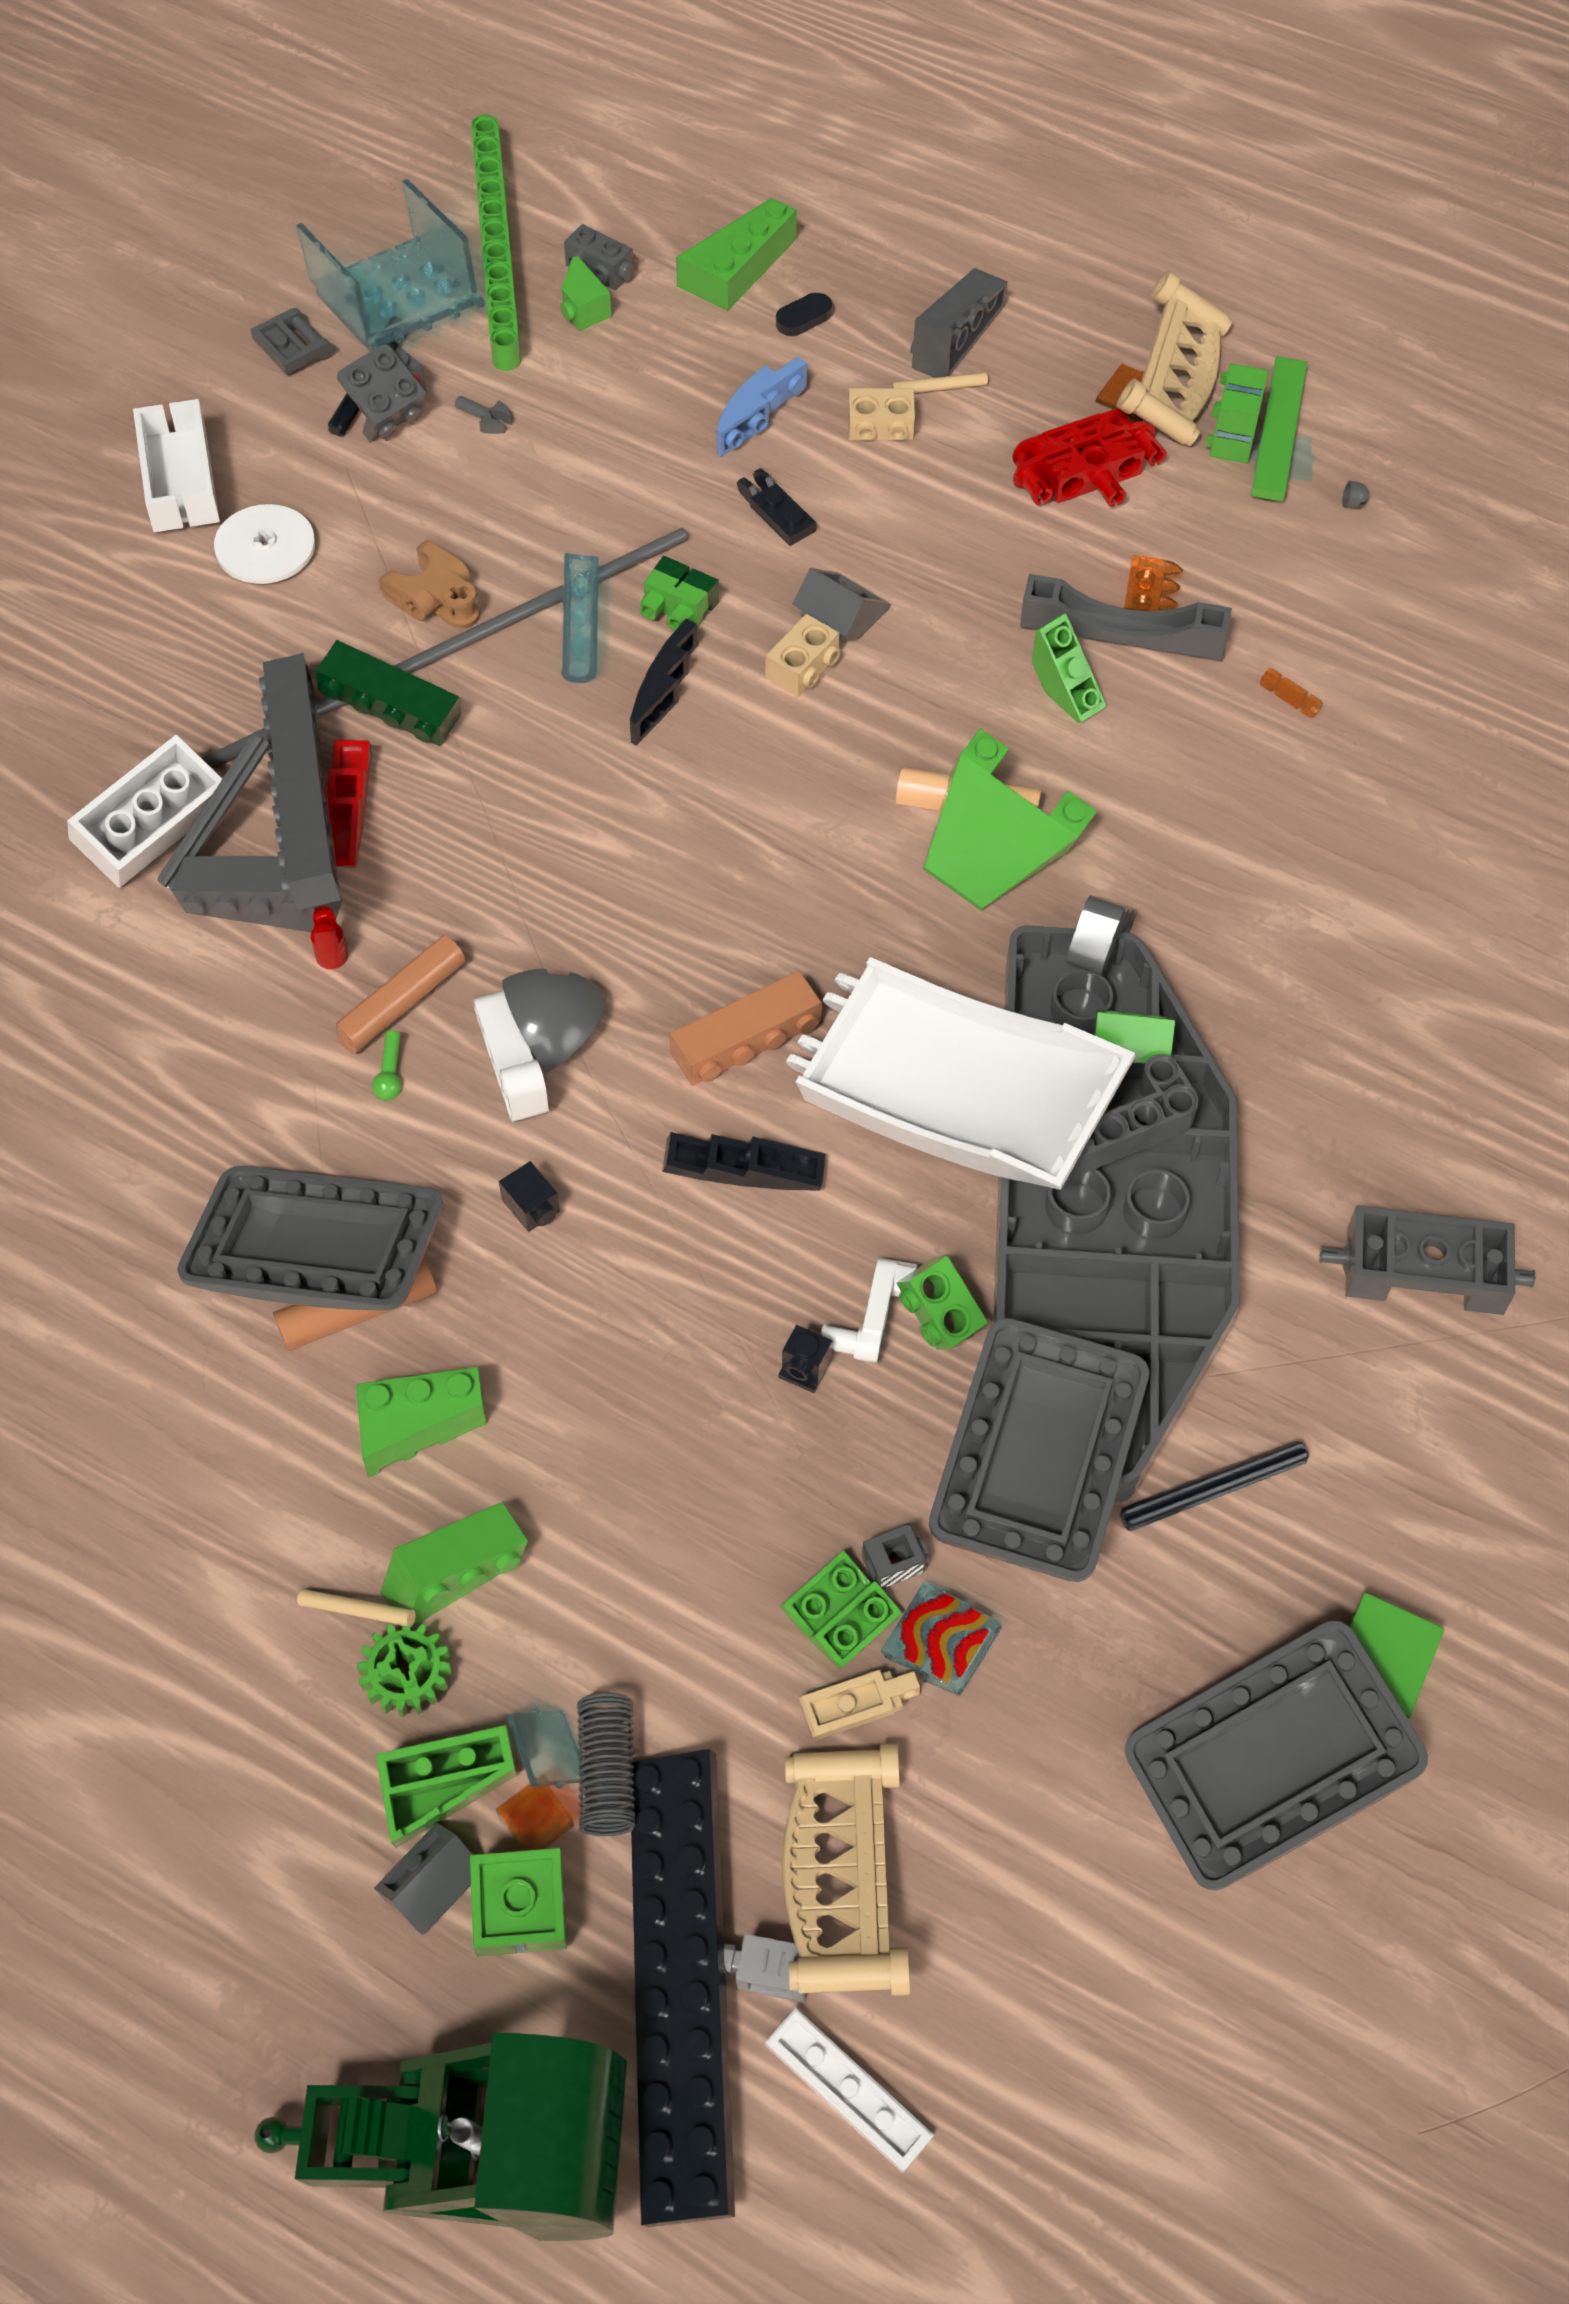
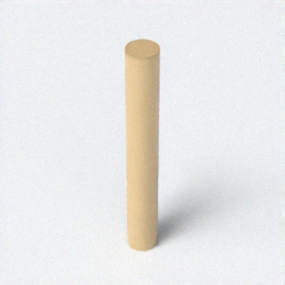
M986 372L893 382L892 388H914V393L983 386L988 384Z
M301 1589L297 1596L299 1606L411 1627L416 1618L415 1611L411 1609Z

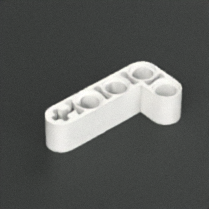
M504 991L473 999L476 1017L511 1121L514 1122L549 1112L546 1086L537 1059H533L530 1048L514 1021Z

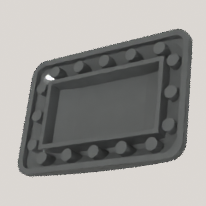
M235 1166L229 1168L220 1176L181 1257L177 1271L180 1280L186 1285L246 1298L335 1309L392 1310L401 1306L408 1298L442 1212L443 1200L437 1190L429 1187L251 1166Z
M1004 1318L993 1323L987 1332L929 1517L931 1534L944 1544L1066 1581L1080 1582L1089 1578L1097 1565L1149 1379L1147 1363L1135 1354L1015 1319Z
M1340 1621L1323 1623L1135 1731L1129 1736L1125 1744V1755L1128 1763L1193 1878L1203 1888L1214 1891L1234 1884L1417 1779L1424 1773L1428 1765V1753L1423 1742L1355 1633L1348 1625Z

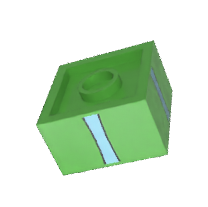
M1230 363L1228 372H1221L1219 383L1225 385L1221 402H1215L1211 415L1217 418L1214 435L1209 434L1206 440V446L1212 447L1210 457L1248 464L1269 370Z
M560 1848L470 1855L473 1949L477 1957L567 1949L563 1857Z

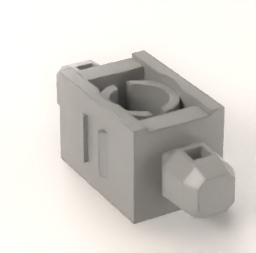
M745 1934L741 1951L737 1950L736 1945L724 1944L725 1974L732 1976L733 1971L737 1972L736 1983L738 1990L805 2003L806 1993L799 1994V1990H790L789 1961H798L799 1952L795 1943Z

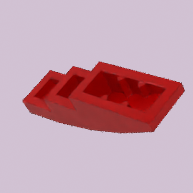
M334 740L332 768H329L327 797L337 867L356 868L369 781L371 744L369 740Z

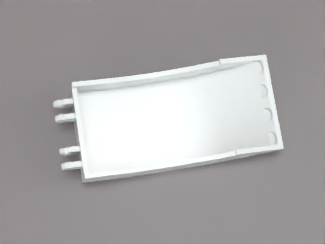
M869 957L866 962L867 968L860 980L843 973H838L834 980L836 985L848 991L851 995L846 999L835 993L828 992L823 998V1002L827 1006L840 1012L823 1042L807 1035H801L797 1044L805 1051L814 1054L811 1061L794 1054L789 1055L786 1060L790 1068L803 1074L798 1076L795 1082L805 1101L866 1129L933 1156L995 1176L1061 1190L1136 1057L1134 1052L1066 1023L1059 1025L1031 1018L965 997L872 957Z

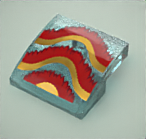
M923 1582L881 1651L886 1659L920 1673L925 1682L960 1697L1002 1629V1626L999 1622L967 1602Z

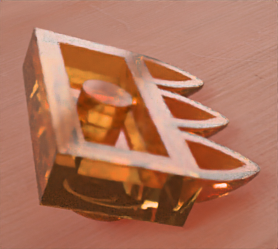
M1132 555L1124 609L1162 611L1178 607V603L1166 595L1180 590L1181 586L1169 578L1181 574L1183 569L1178 564L1169 560Z

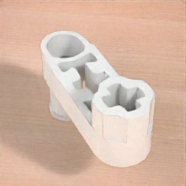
M878 1257L863 1328L854 1331L823 1324L821 1335L833 1340L832 1351L854 1355L853 1359L872 1363L878 1362L891 1297H899V1293H901L896 1283L916 1270L917 1264Z

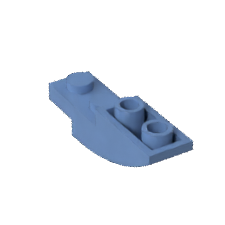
M797 357L776 372L766 365L753 374L735 392L726 405L716 429L717 454L720 457L738 448L744 441L756 433L762 432L769 425V412L776 410L782 403L794 395L800 394L807 387V363Z

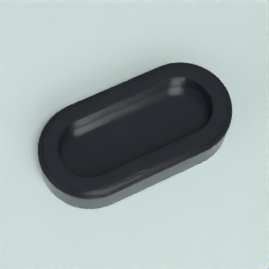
M810 293L780 308L776 313L777 330L787 336H796L827 321L832 315L831 298L823 293Z

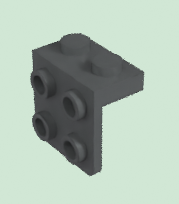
M387 344L377 347L341 369L337 374L338 382L367 417L362 433L370 443L379 437L382 439L389 437L397 429L398 425L404 421L411 423L422 413L421 409L427 393Z

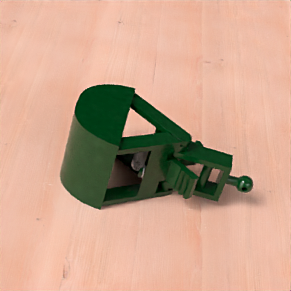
M492 2033V2043L401 2061L399 2086L307 2085L302 2126L287 2125L281 2118L277 2117L265 2118L257 2125L254 2140L262 2152L269 2154L281 2151L286 2145L299 2146L294 2179L308 2186L385 2188L384 2213L511 2227L538 2241H577L605 2238L614 2234L627 2061L608 2047L583 2040L537 2034ZM485 2087L487 2091L482 2128L479 2126L482 2089ZM332 2106H341L333 2167H324ZM353 2156L379 2159L378 2168H353ZM479 2159L477 2184L473 2185L475 2160Z

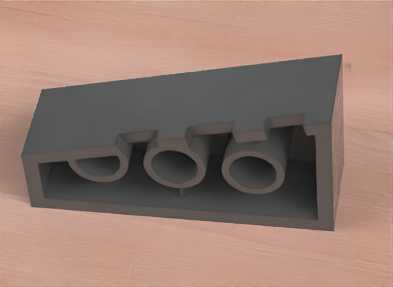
M184 856L171 890L186 913L306 932L313 930L314 909L319 907L315 906L297 911L292 896L285 897L280 881V875L284 874L280 868L278 856ZM342 899L323 904V906L330 907L337 918Z

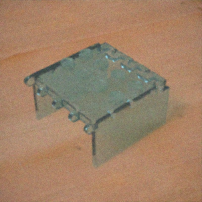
M408 179L402 180L412 233L415 238L396 245V251L389 248L368 257L369 263L361 260L344 267L303 223L296 225L309 280L315 285L317 296L370 352L393 340L400 344L405 341L404 335L423 328L426 332L432 330V323L448 316L453 320L460 317L459 311L473 305L478 309L485 306L482 296L477 291L467 236Z

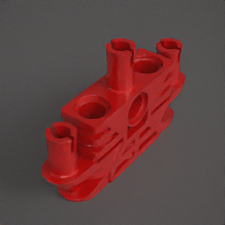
M1118 408L1042 432L1040 435L1020 442L1012 454L1013 462L1017 467L1013 481L1016 487L1025 488L1036 505H1041L1040 499L1044 504L1047 503L1053 495L1054 500L1057 503H1061L1098 490L1106 500V503L1110 507H1114L1115 503L1119 505L1126 498V492L1118 482L1140 475L1142 473L1144 457L1151 466H1155V461L1157 464H1160L1165 459L1167 451L1155 439V427L1145 421L1131 422L1128 420V414Z

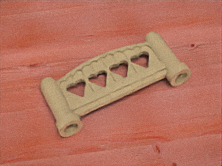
M1168 270L1158 280L1151 294L1153 300L1161 305L1165 304L1142 381L1132 379L1122 391L1116 406L1126 414L1133 412L1180 444L1191 446L1200 433V429L1196 427V423L1193 421L1207 403L1216 381L1220 359V337L1226 334L1232 324V320L1228 318V314L1180 283V277ZM1185 326L1198 327L1203 331L1204 336L1200 338L1201 344L1194 340ZM1178 347L1191 348L1197 353V357L1193 360L1195 366L1187 361ZM1172 369L1185 370L1190 374L1191 379L1187 381L1188 388L1181 384ZM1165 391L1182 394L1184 397V401L1180 404L1182 410L1175 407Z
M898 1743L880 1744V1750L794 1753V1757H785L786 1784L795 1783L796 1787L787 1817L782 1852V1881L785 1906L792 1935L799 1952L798 1961H789L790 1990H799V1994L891 1990L892 1996L910 1995L908 1947L889 1948L882 1789L900 1788ZM821 1793H827L851 1806V1808L827 1823H820L814 1818L815 1814L819 1811V1806L814 1802V1799ZM821 1833H829L853 1846V1848L827 1864L820 1863L815 1858L816 1854L820 1851V1846L815 1842V1839ZM822 1874H831L854 1887L853 1890L830 1905H822L816 1899L821 1892V1887L816 1883V1880ZM824 1915L833 1916L856 1929L855 1932L832 1947L825 1948L817 1942L822 1934V1929L817 1925V1921Z

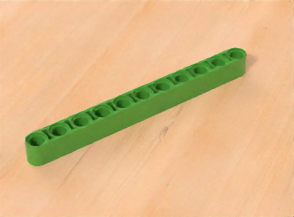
M483 114L478 115L472 120L471 129L490 345L493 365L499 370L510 371L520 365L521 356L499 125L494 116Z

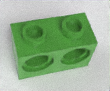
M947 1255L930 1259L896 1283L901 1291L899 1297L902 1304L910 1313L916 1315L922 1325L920 1332L930 1346L935 1347L937 1350L952 1349L988 1324L987 1319ZM926 1278L931 1280L934 1285V1293L931 1298H928L923 1291V1283ZM947 1312L951 1313L955 1320V1325L951 1332L944 1325V1316Z

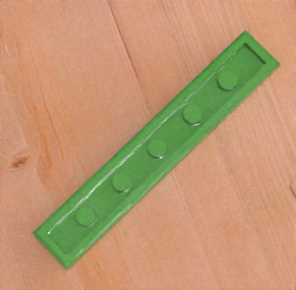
M1279 356L1275 358L1251 492L1253 497L1284 501L1307 361Z

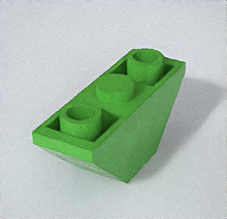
M1061 613L1036 629L1032 664L1045 693L1077 723H1082L1105 708L1107 705L1067 614Z

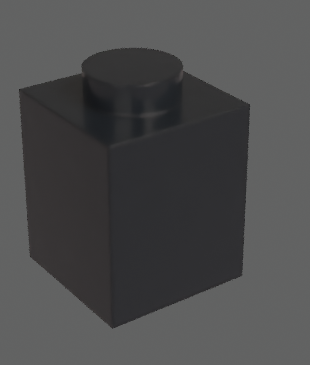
M531 1161L499 1181L502 1201L528 1232L537 1226L547 1225L560 1212L557 1192Z

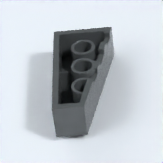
M974 268L915 319L914 340L910 348V353L913 354L912 368L934 378L950 376L1004 308L1008 281Z

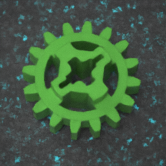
M388 1624V1635L382 1637L374 1632L372 1638L375 1646L373 1648L363 1646L361 1649L363 1656L368 1661L357 1663L359 1674L365 1675L358 1680L362 1691L369 1690L367 1698L371 1704L381 1700L380 1706L383 1713L387 1714L393 1706H397L400 1717H404L407 1707L413 1706L415 1711L420 1714L422 1713L421 1703L427 1700L435 1705L437 1699L434 1691L436 1689L446 1691L448 1688L446 1680L441 1677L452 1674L450 1663L444 1662L450 1658L447 1647H439L442 1641L438 1633L428 1637V1630L424 1624H421L416 1632L407 1626H402V1631H396L392 1624ZM406 1644L417 1645V1646H419V1648H416V1649H415V1648L410 1647V1646H408V1645H406ZM388 1652L384 1661L380 1662L383 1655ZM399 1657H403L405 1664H408L410 1669L408 1672L410 1676L409 1681L406 1680L404 1673H401ZM430 1675L428 1680L420 1687L424 1677ZM394 1688L404 1693H394L389 1690Z

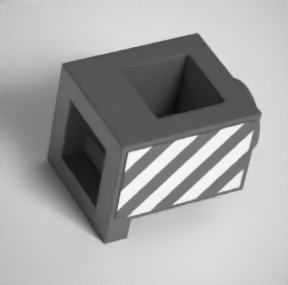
M909 1524L865 1540L862 1547V1559L872 1581H876L884 1591L888 1586L924 1573L926 1560L929 1559L928 1549L922 1536L915 1537ZM899 1557L903 1561L892 1565L890 1559Z

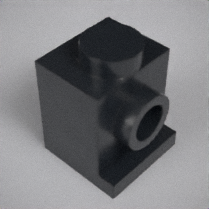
M796 1324L782 1350V1369L778 1374V1378L811 1393H815L832 1361L833 1340Z

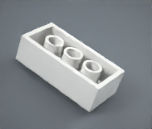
M175 735L67 820L69 840L120 888L187 834L222 778L179 736Z

